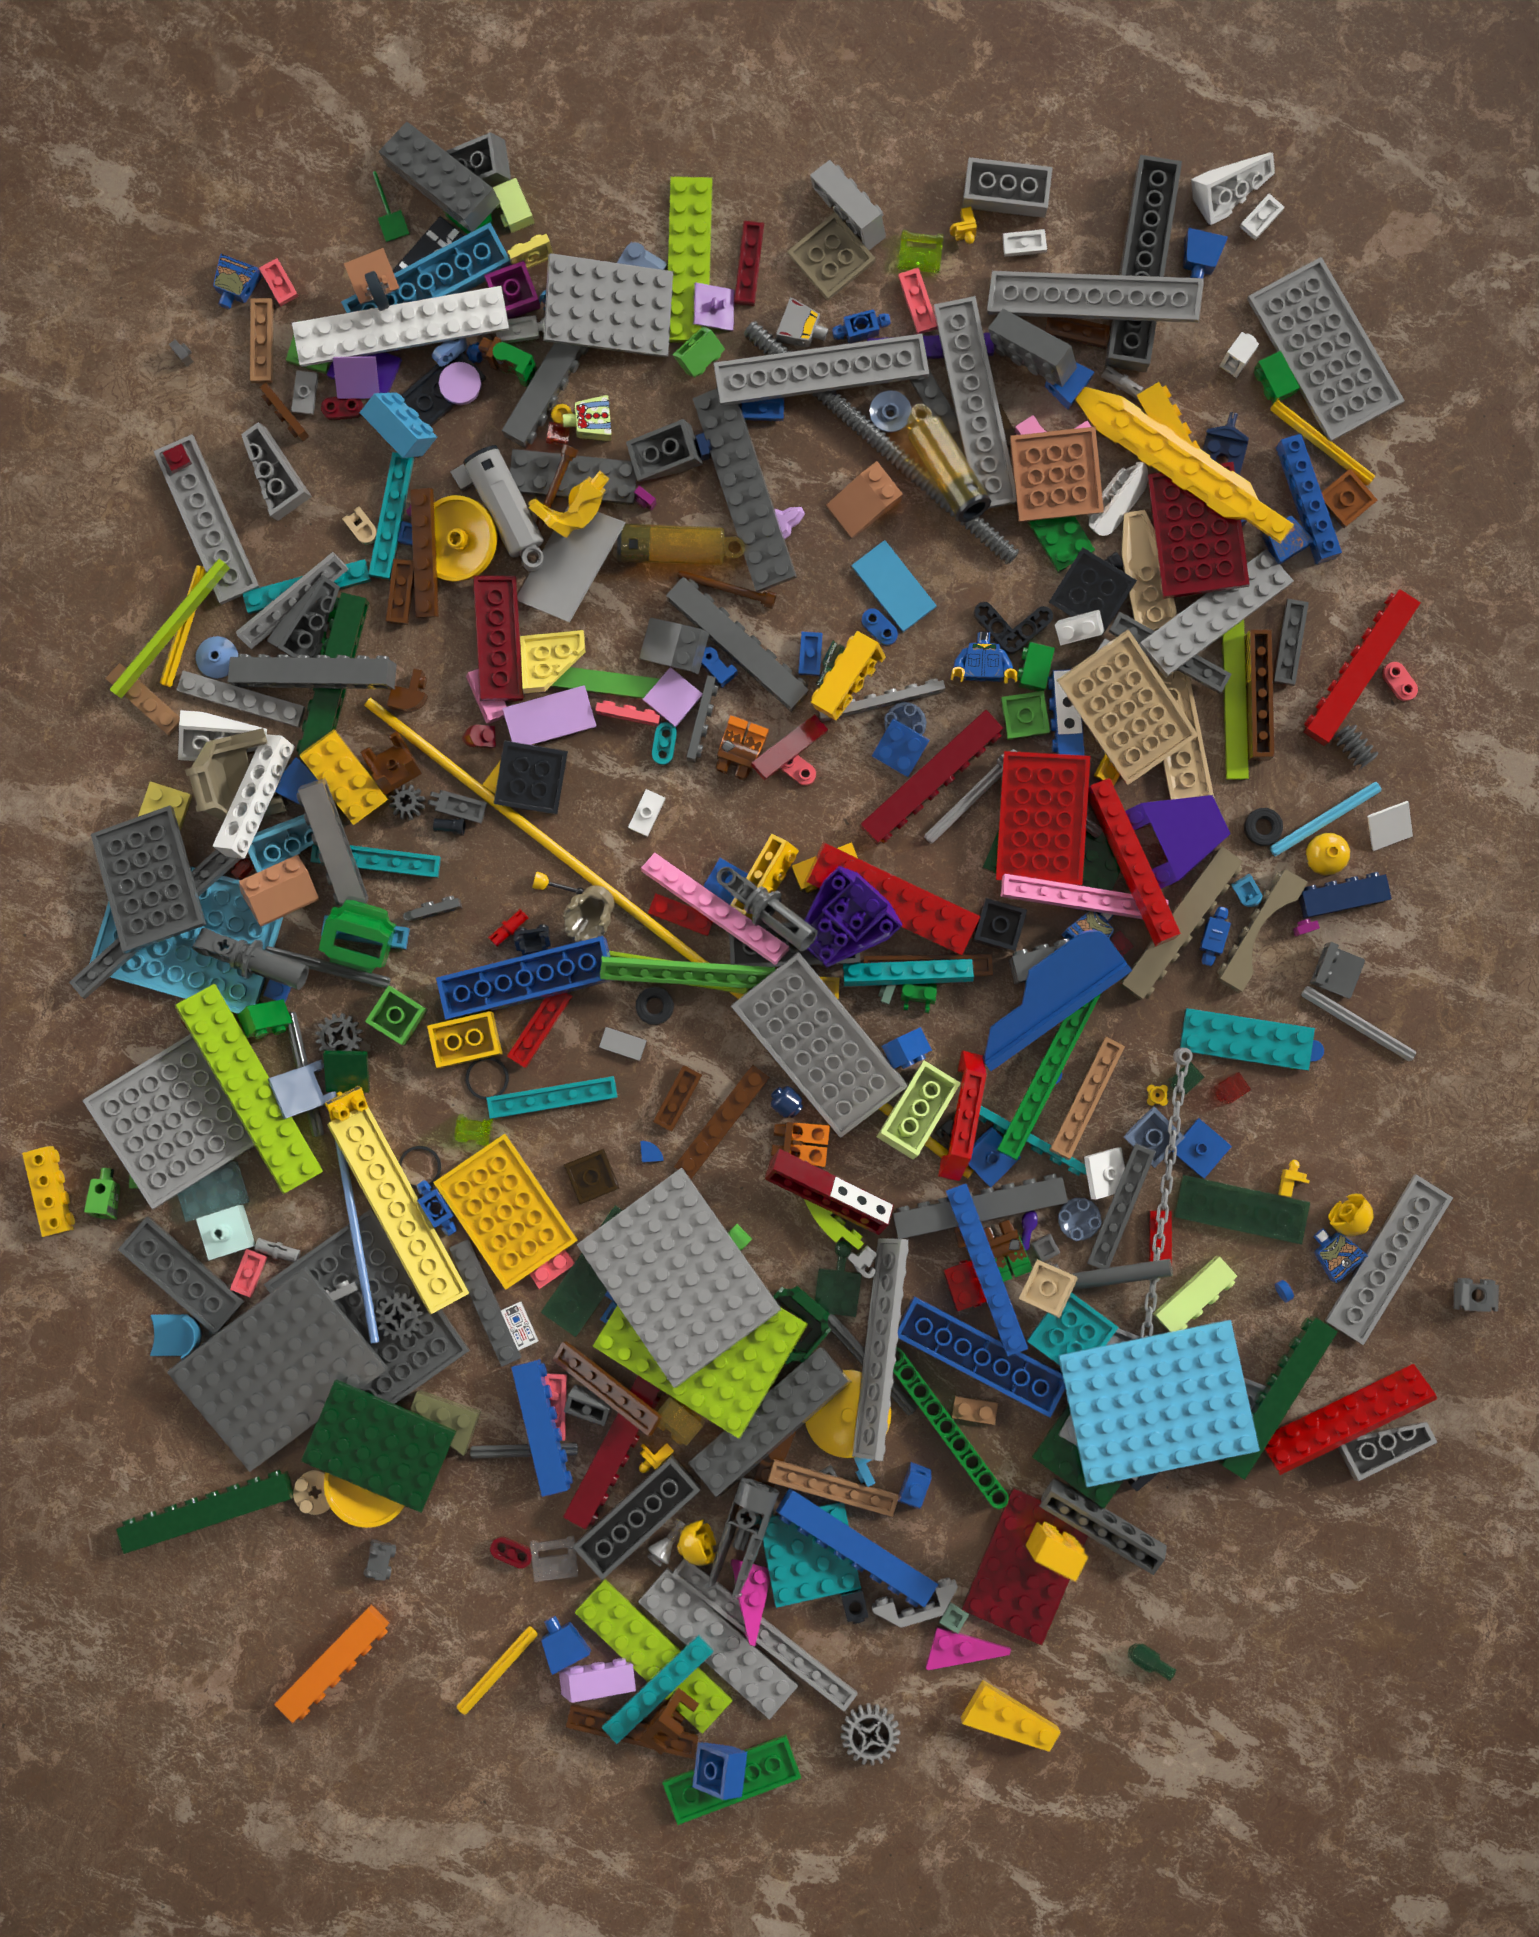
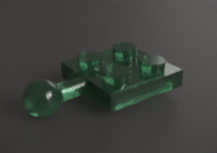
M840 1241L835 1245L834 1249L838 1256L836 1270L819 1268L815 1301L830 1314L856 1317L862 1274L845 1271L846 1257L851 1254L852 1247L847 1241Z

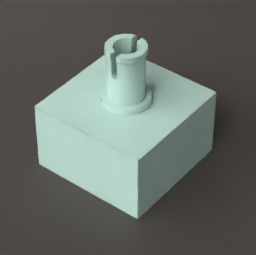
M237 1205L196 1219L208 1260L217 1259L256 1245L244 1205Z

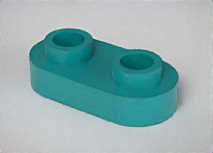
M663 722L655 730L652 757L658 765L669 764L674 756L677 732L671 723ZM669 731L670 736L665 738L662 736V733ZM664 751L667 753L665 758L659 757L660 752Z

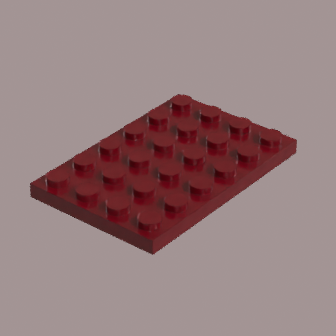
M1234 462L1220 464L1230 472H1235ZM1163 473L1148 474L1163 599L1249 587L1241 520L1224 518L1209 508L1207 503L1197 496L1174 484L1172 479Z
M1012 1487L1008 1503L1003 1508L961 1609L1042 1646L1070 1578L1036 1562L1025 1545L1037 1522L1042 1525L1044 1522L1053 1525L1060 1534H1063V1532L1069 1533L1079 1541L1078 1543L1081 1544L1082 1548H1084L1088 1535L1041 1508L1040 1499Z

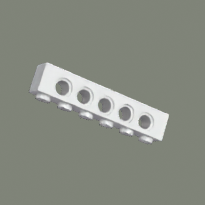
M265 734L268 744L260 745L256 749L213 844V847L226 857L241 859L246 857L295 747L283 736Z

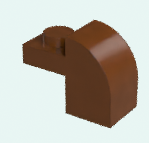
M413 669L409 689L399 686L391 689L387 703L391 710L411 713L424 706L428 699L427 694L421 692V689L424 690L427 683V677H425L424 672L419 669Z

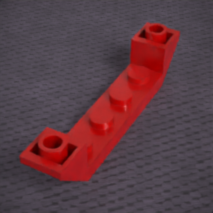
M964 1050L961 1051L958 1072L963 1073L949 1152L948 1155H942L938 1177L954 1181H960L972 1157L987 1075L983 1055Z

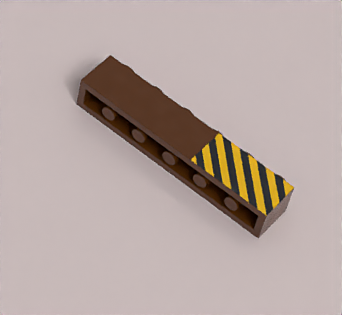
M1249 630L1245 635L1248 761H1269L1274 757L1272 630Z

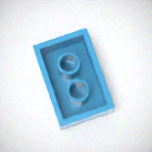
M374 393L360 411V414L402 458L423 456L437 439L431 426L423 423L418 417V413L414 409L409 408L404 403V398L398 393Z

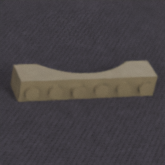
M1287 869L1276 872L1271 880L1273 886L1270 891L1266 890L1264 892L1261 906L1259 909L1255 908L1249 917L1252 920L1248 927L1244 926L1238 936L1241 938L1237 945L1234 944L1228 952L1229 960L1227 963L1223 962L1217 971V974H1219L1217 981L1237 993L1243 992L1254 974L1252 953L1260 928L1276 910L1298 900L1308 883Z

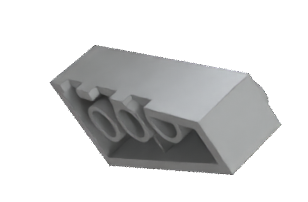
M829 160L810 175L812 186L829 207L834 206V212L843 221L846 220L850 230L857 237H860L868 250L886 238L882 210L878 205L874 206L870 202L868 195L864 191L860 192L857 189L856 183L853 179H848L839 165L835 166Z
M258 422L241 434L249 458L253 463L256 478L259 480L263 498L266 500L269 515L279 521L312 496L266 427Z
M1420 1422L1367 1433L1338 1447V1450L1353 1479L1360 1481L1437 1443V1440L1428 1423Z

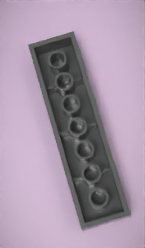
M820 1347L766 1394L740 1439L725 1430L695 1456L689 1464L715 1497H721L852 1381L827 1351Z

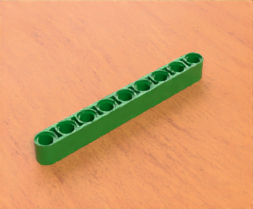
M896 1346L900 1356L893 1368L895 1375L989 1503L997 1509L1005 1507L1009 1499L1004 1488L901 1348ZM904 1368L912 1369L913 1374L908 1379L901 1377V1371ZM918 1385L925 1387V1394L922 1396L914 1394V1389ZM931 1403L938 1405V1411L935 1414L927 1412V1406ZM943 1421L951 1422V1429L947 1432L940 1430V1424ZM956 1439L964 1440V1446L961 1449L953 1447V1442ZM968 1457H976L977 1464L973 1467L967 1466L966 1460ZM983 1474L990 1476V1482L986 1485L979 1483V1478ZM994 1493H1003V1499L1000 1502L992 1501Z

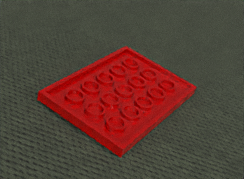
M1004 751L996 880L1002 881V876L1009 874L1082 885L1090 756Z

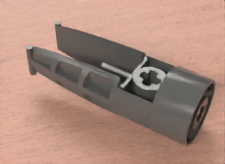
M741 1479L718 1545L709 1583L705 1584L706 1588L716 1584L738 1526L739 1528L732 1545L737 1550L744 1551L750 1533H754L751 1536L734 1587L732 1599L735 1600L742 1596L741 1591L764 1538L779 1494L778 1490L756 1480ZM739 1505H740V1506H742L743 1508L738 1512V1514H737V1519H735L737 1510H738ZM762 1514H764L760 1528L754 1527L760 1523Z

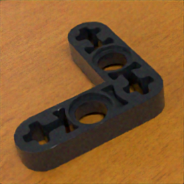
M980 602L974 609V617L986 632H990V636L1000 645L1002 650L1007 654H1014L1051 623L1053 612L1050 608L1041 606L1012 629L991 604ZM979 608L983 610L987 608V615L990 619L993 615L995 616V618L992 619L988 625L985 623L988 621V618L985 615H979ZM1039 613H1047V621L1043 619L1036 626L1034 622L1039 618ZM992 624H1002L1003 631L998 634L994 633L991 628ZM1030 625L1033 628V633L1030 636L1024 635L1021 631L1022 626ZM1017 632L1019 638L1021 639L1016 641V648H1013L1012 646L1008 648L1007 640L1009 639L1010 641H1013L1017 637V635L1014 633Z

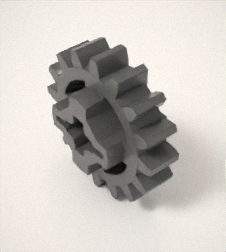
M343 1013L340 1014L339 1018L336 1014H332V1020L325 1017L326 1024H319L318 1026L322 1030L315 1033L320 1036L316 1043L322 1044L319 1050L336 1051L343 1045L348 1046V1048L342 1051H353L354 1048L360 1050V1046L357 1043L362 1042L363 1039L358 1034L363 1033V1030L357 1029L359 1022L352 1023L353 1017L349 1016L345 1019L346 1016ZM343 1022L339 1027H331L335 1023ZM350 1029H352L353 1039L350 1038ZM336 1033H342L343 1040H337ZM326 1034H328L330 1040L328 1044L326 1041Z
M395 1293L394 1299L390 1295L387 1296V1303L381 1301L379 1304L383 1308L376 1310L380 1317L376 1318L375 1321L382 1324L378 1329L386 1330L384 1336L392 1334V1340H395L398 1335L400 1340L405 1339V1334L409 1338L412 1337V1330L418 1332L420 1329L417 1324L423 1323L419 1316L424 1314V1311H418L417 1309L421 1306V1303L414 1304V1296L407 1299L408 1293H404L402 1297H400L399 1293ZM404 1303L408 1304L412 1310L409 1311L405 1308ZM393 1304V1310L386 1314L388 1307ZM398 1312L400 1314H404V1318L401 1319V1322L398 1318H395V1315L398 1314ZM413 1319L411 1326L406 1329L408 1320ZM388 1322L392 1323L395 1326L396 1330L392 1329L388 1325Z

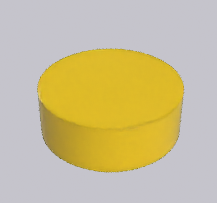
M565 404L556 405L551 412L553 422L560 427H563V414H572L571 408Z

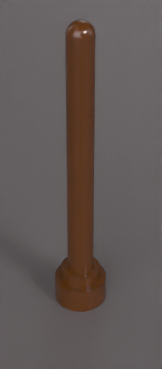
M563 444L560 450L562 452L560 456L562 459L543 503L550 509L569 462L573 461V458H576L579 450ZM538 516L536 525L541 533L545 522Z
M682 570L677 574L680 579L682 577L686 580L692 579L700 585L760 601V604L769 609H773L775 604L776 592L757 593L753 590Z

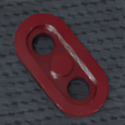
M329 397L322 402L321 411L329 420L354 419L361 416L360 411L364 405L360 398L337 399V397ZM351 403L356 404L354 408H349V405ZM329 405H335L334 409L328 410Z
M504 1536L495 1538L490 1546L491 1555L495 1559L519 1569L526 1568L533 1558L532 1551L528 1546ZM504 1544L506 1550L500 1551L498 1545ZM523 1552L526 1558L523 1560L519 1559L518 1553Z

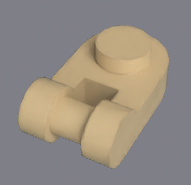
M359 506L354 509L355 512L350 516L346 515L342 518L362 544L370 545L375 542L377 530ZM359 519L363 521L358 526L354 524Z

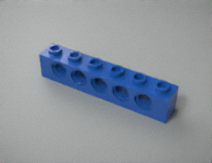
M1301 434L1282 439L1276 446V450L1302 526L1314 539L1310 549L1315 564L1318 565L1334 560L1342 551Z

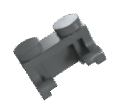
M371 1539L370 1544L372 1546L369 1549L370 1554L367 1567L364 1569V1575L375 1580H389L391 1566L388 1565L390 1558L395 1556L396 1545Z

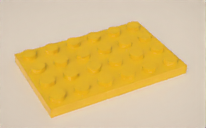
M506 1133L433 1182L505 1290L578 1241Z

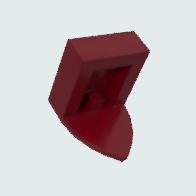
M470 726L464 732L462 740L469 747L494 748L496 747L495 726Z

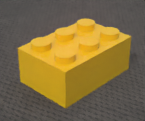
M491 1011L427 1026L436 1068L441 1069L502 1055L495 1017Z

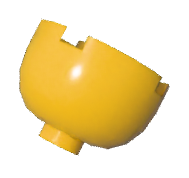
M1335 833L1318 835L1307 846V863L1315 873L1322 876L1339 873L1347 866L1350 859L1349 845L1342 836Z
M1351 1194L1346 1196L1348 1200L1343 1204L1341 1201L1337 1202L1328 1216V1219L1331 1221L1330 1224L1335 1230L1349 1237L1366 1233L1373 1221V1208L1362 1194Z
M704 1520L695 1521L687 1525L682 1530L679 1543L677 1544L679 1554L683 1555L687 1562L696 1566L714 1563L717 1553H713V1546L716 1545L713 1531L708 1523L703 1524Z

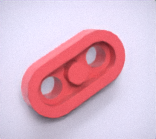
M1391 662L1384 667L1382 671L1383 679L1399 700L1410 701L1417 695V684L1401 663ZM1392 669H1396L1398 675H1393ZM1405 686L1410 688V693L1404 690Z
M799 755L792 759V764H786L781 768L784 773L800 785L808 786L815 781L816 771L814 767ZM805 770L810 774L806 778L801 775Z

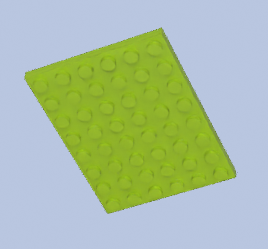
M618 1305L593 1347L740 1439L808 1324L781 1308L782 1310L676 1388L672 1386Z

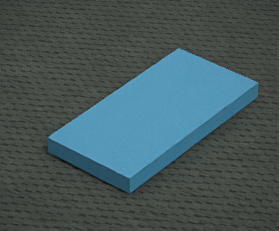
M885 540L851 566L902 632H905L937 607Z

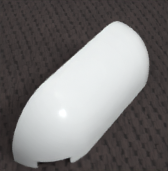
M1136 462V465L1127 469L1123 467L1102 492L1104 512L1088 515L1089 526L1095 533L1101 536L1112 533L1123 520V514L1128 513L1143 494L1148 483V469L1144 462Z

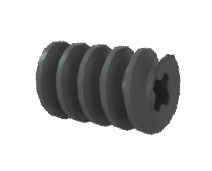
M1348 724L1335 734L1332 739L1340 738L1337 745L1345 744L1342 752L1350 751L1351 753L1347 758H1356L1353 765L1361 764L1360 769H1362L1375 759L1379 753L1378 751L1370 753L1373 745L1365 746L1368 739H1359L1362 731L1354 733L1357 725L1349 726Z

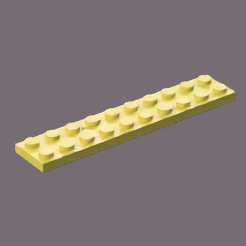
M369 1107L362 1112L357 1110L350 1112L349 1118L344 1121L336 1119L328 1123L327 1125L429 1314L431 1315L469 1294L434 1227L417 1201L418 1198Z

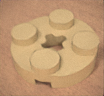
M322 1470L308 1471L295 1483L293 1490L294 1500L303 1513L318 1515L330 1509L324 1492L325 1472ZM313 1486H316L318 1490L321 1489L318 1498L310 1494Z

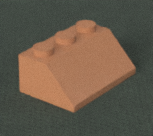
M298 855L239 881L241 894L260 927L319 900L310 875Z

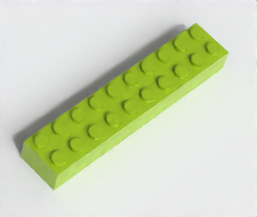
M213 984L176 1004V1010L281 1192L285 1194L322 1173L323 1170L293 1118H283L269 1084V1077L217 986Z

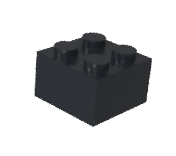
M985 898L972 941L1014 953L1018 945L1027 909Z

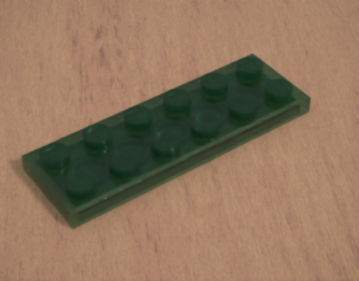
M1182 1175L1174 1217L1302 1245L1310 1202Z
M614 1205L601 1226L623 1210ZM583 1253L580 1254L541 1311L543 1315L574 1337L578 1336L608 1291Z

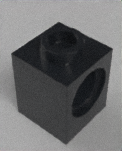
M862 1587L861 1589L841 1593L847 1622L852 1621V1624L864 1622L865 1618L869 1616ZM858 1602L861 1604V1608L859 1611L853 1612L849 1609L850 1604Z

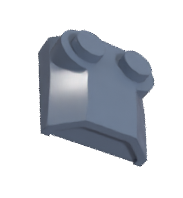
M633 242L625 248L617 262L619 264L665 270L668 267V263L645 250L641 244Z
M1153 1107L1124 1136L1132 1147L1137 1143L1156 1151L1151 1163L1153 1168L1164 1159L1165 1149L1169 1145V1121ZM1172 1125L1171 1131H1176L1177 1129ZM1180 1132L1176 1136L1175 1146L1185 1138Z

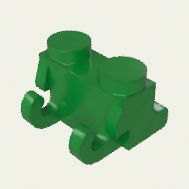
M928 983V987L902 984L901 1001H904L903 1010L908 1011L909 1001L925 1003L924 1013L929 1014L930 1004L935 1005L937 984Z

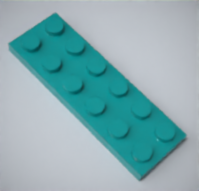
M1186 1008L1180 1048H1188L1192 1053L1309 1071L1315 1028Z

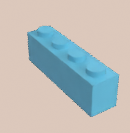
M304 814L256 832L248 853L257 873L300 854L304 849L314 844L311 837L313 830L311 825L308 826L306 824Z

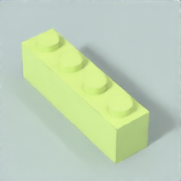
M1215 1256L1152 1314L1168 1332L1186 1329V1323L1191 1318L1194 1320L1203 1313V1307L1207 1304H1213L1219 1298L1218 1294L1223 1289L1228 1290L1235 1284L1234 1279L1237 1275L1221 1257Z

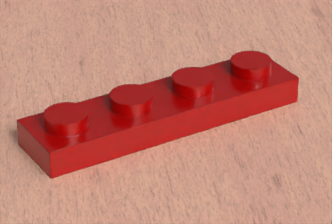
M563 993L545 998L507 1057L527 1068L573 996Z

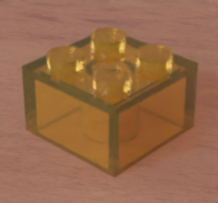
M670 1395L656 1411L662 1416L657 1427L663 1431L667 1429L671 1432V1438L679 1445L684 1443L687 1446L705 1422L691 1408Z

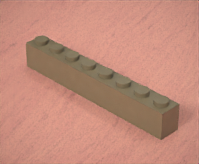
M1223 846L1218 848L1172 911L1181 934L1176 939L1155 947L1153 940H1151L1132 966V971L1124 977L1119 986L1139 1000H1142L1144 997L1147 999L1155 990L1152 986L1156 980L1161 981L1167 973L1165 970L1169 963L1173 964L1179 957L1178 950L1180 947H1186L1192 939L1190 934L1193 929L1198 930L1205 921L1202 918L1207 911L1210 913L1216 906L1217 902L1215 899L1219 894L1223 895L1230 886L1227 884L1231 877L1235 879L1242 870L1240 865L1243 861Z

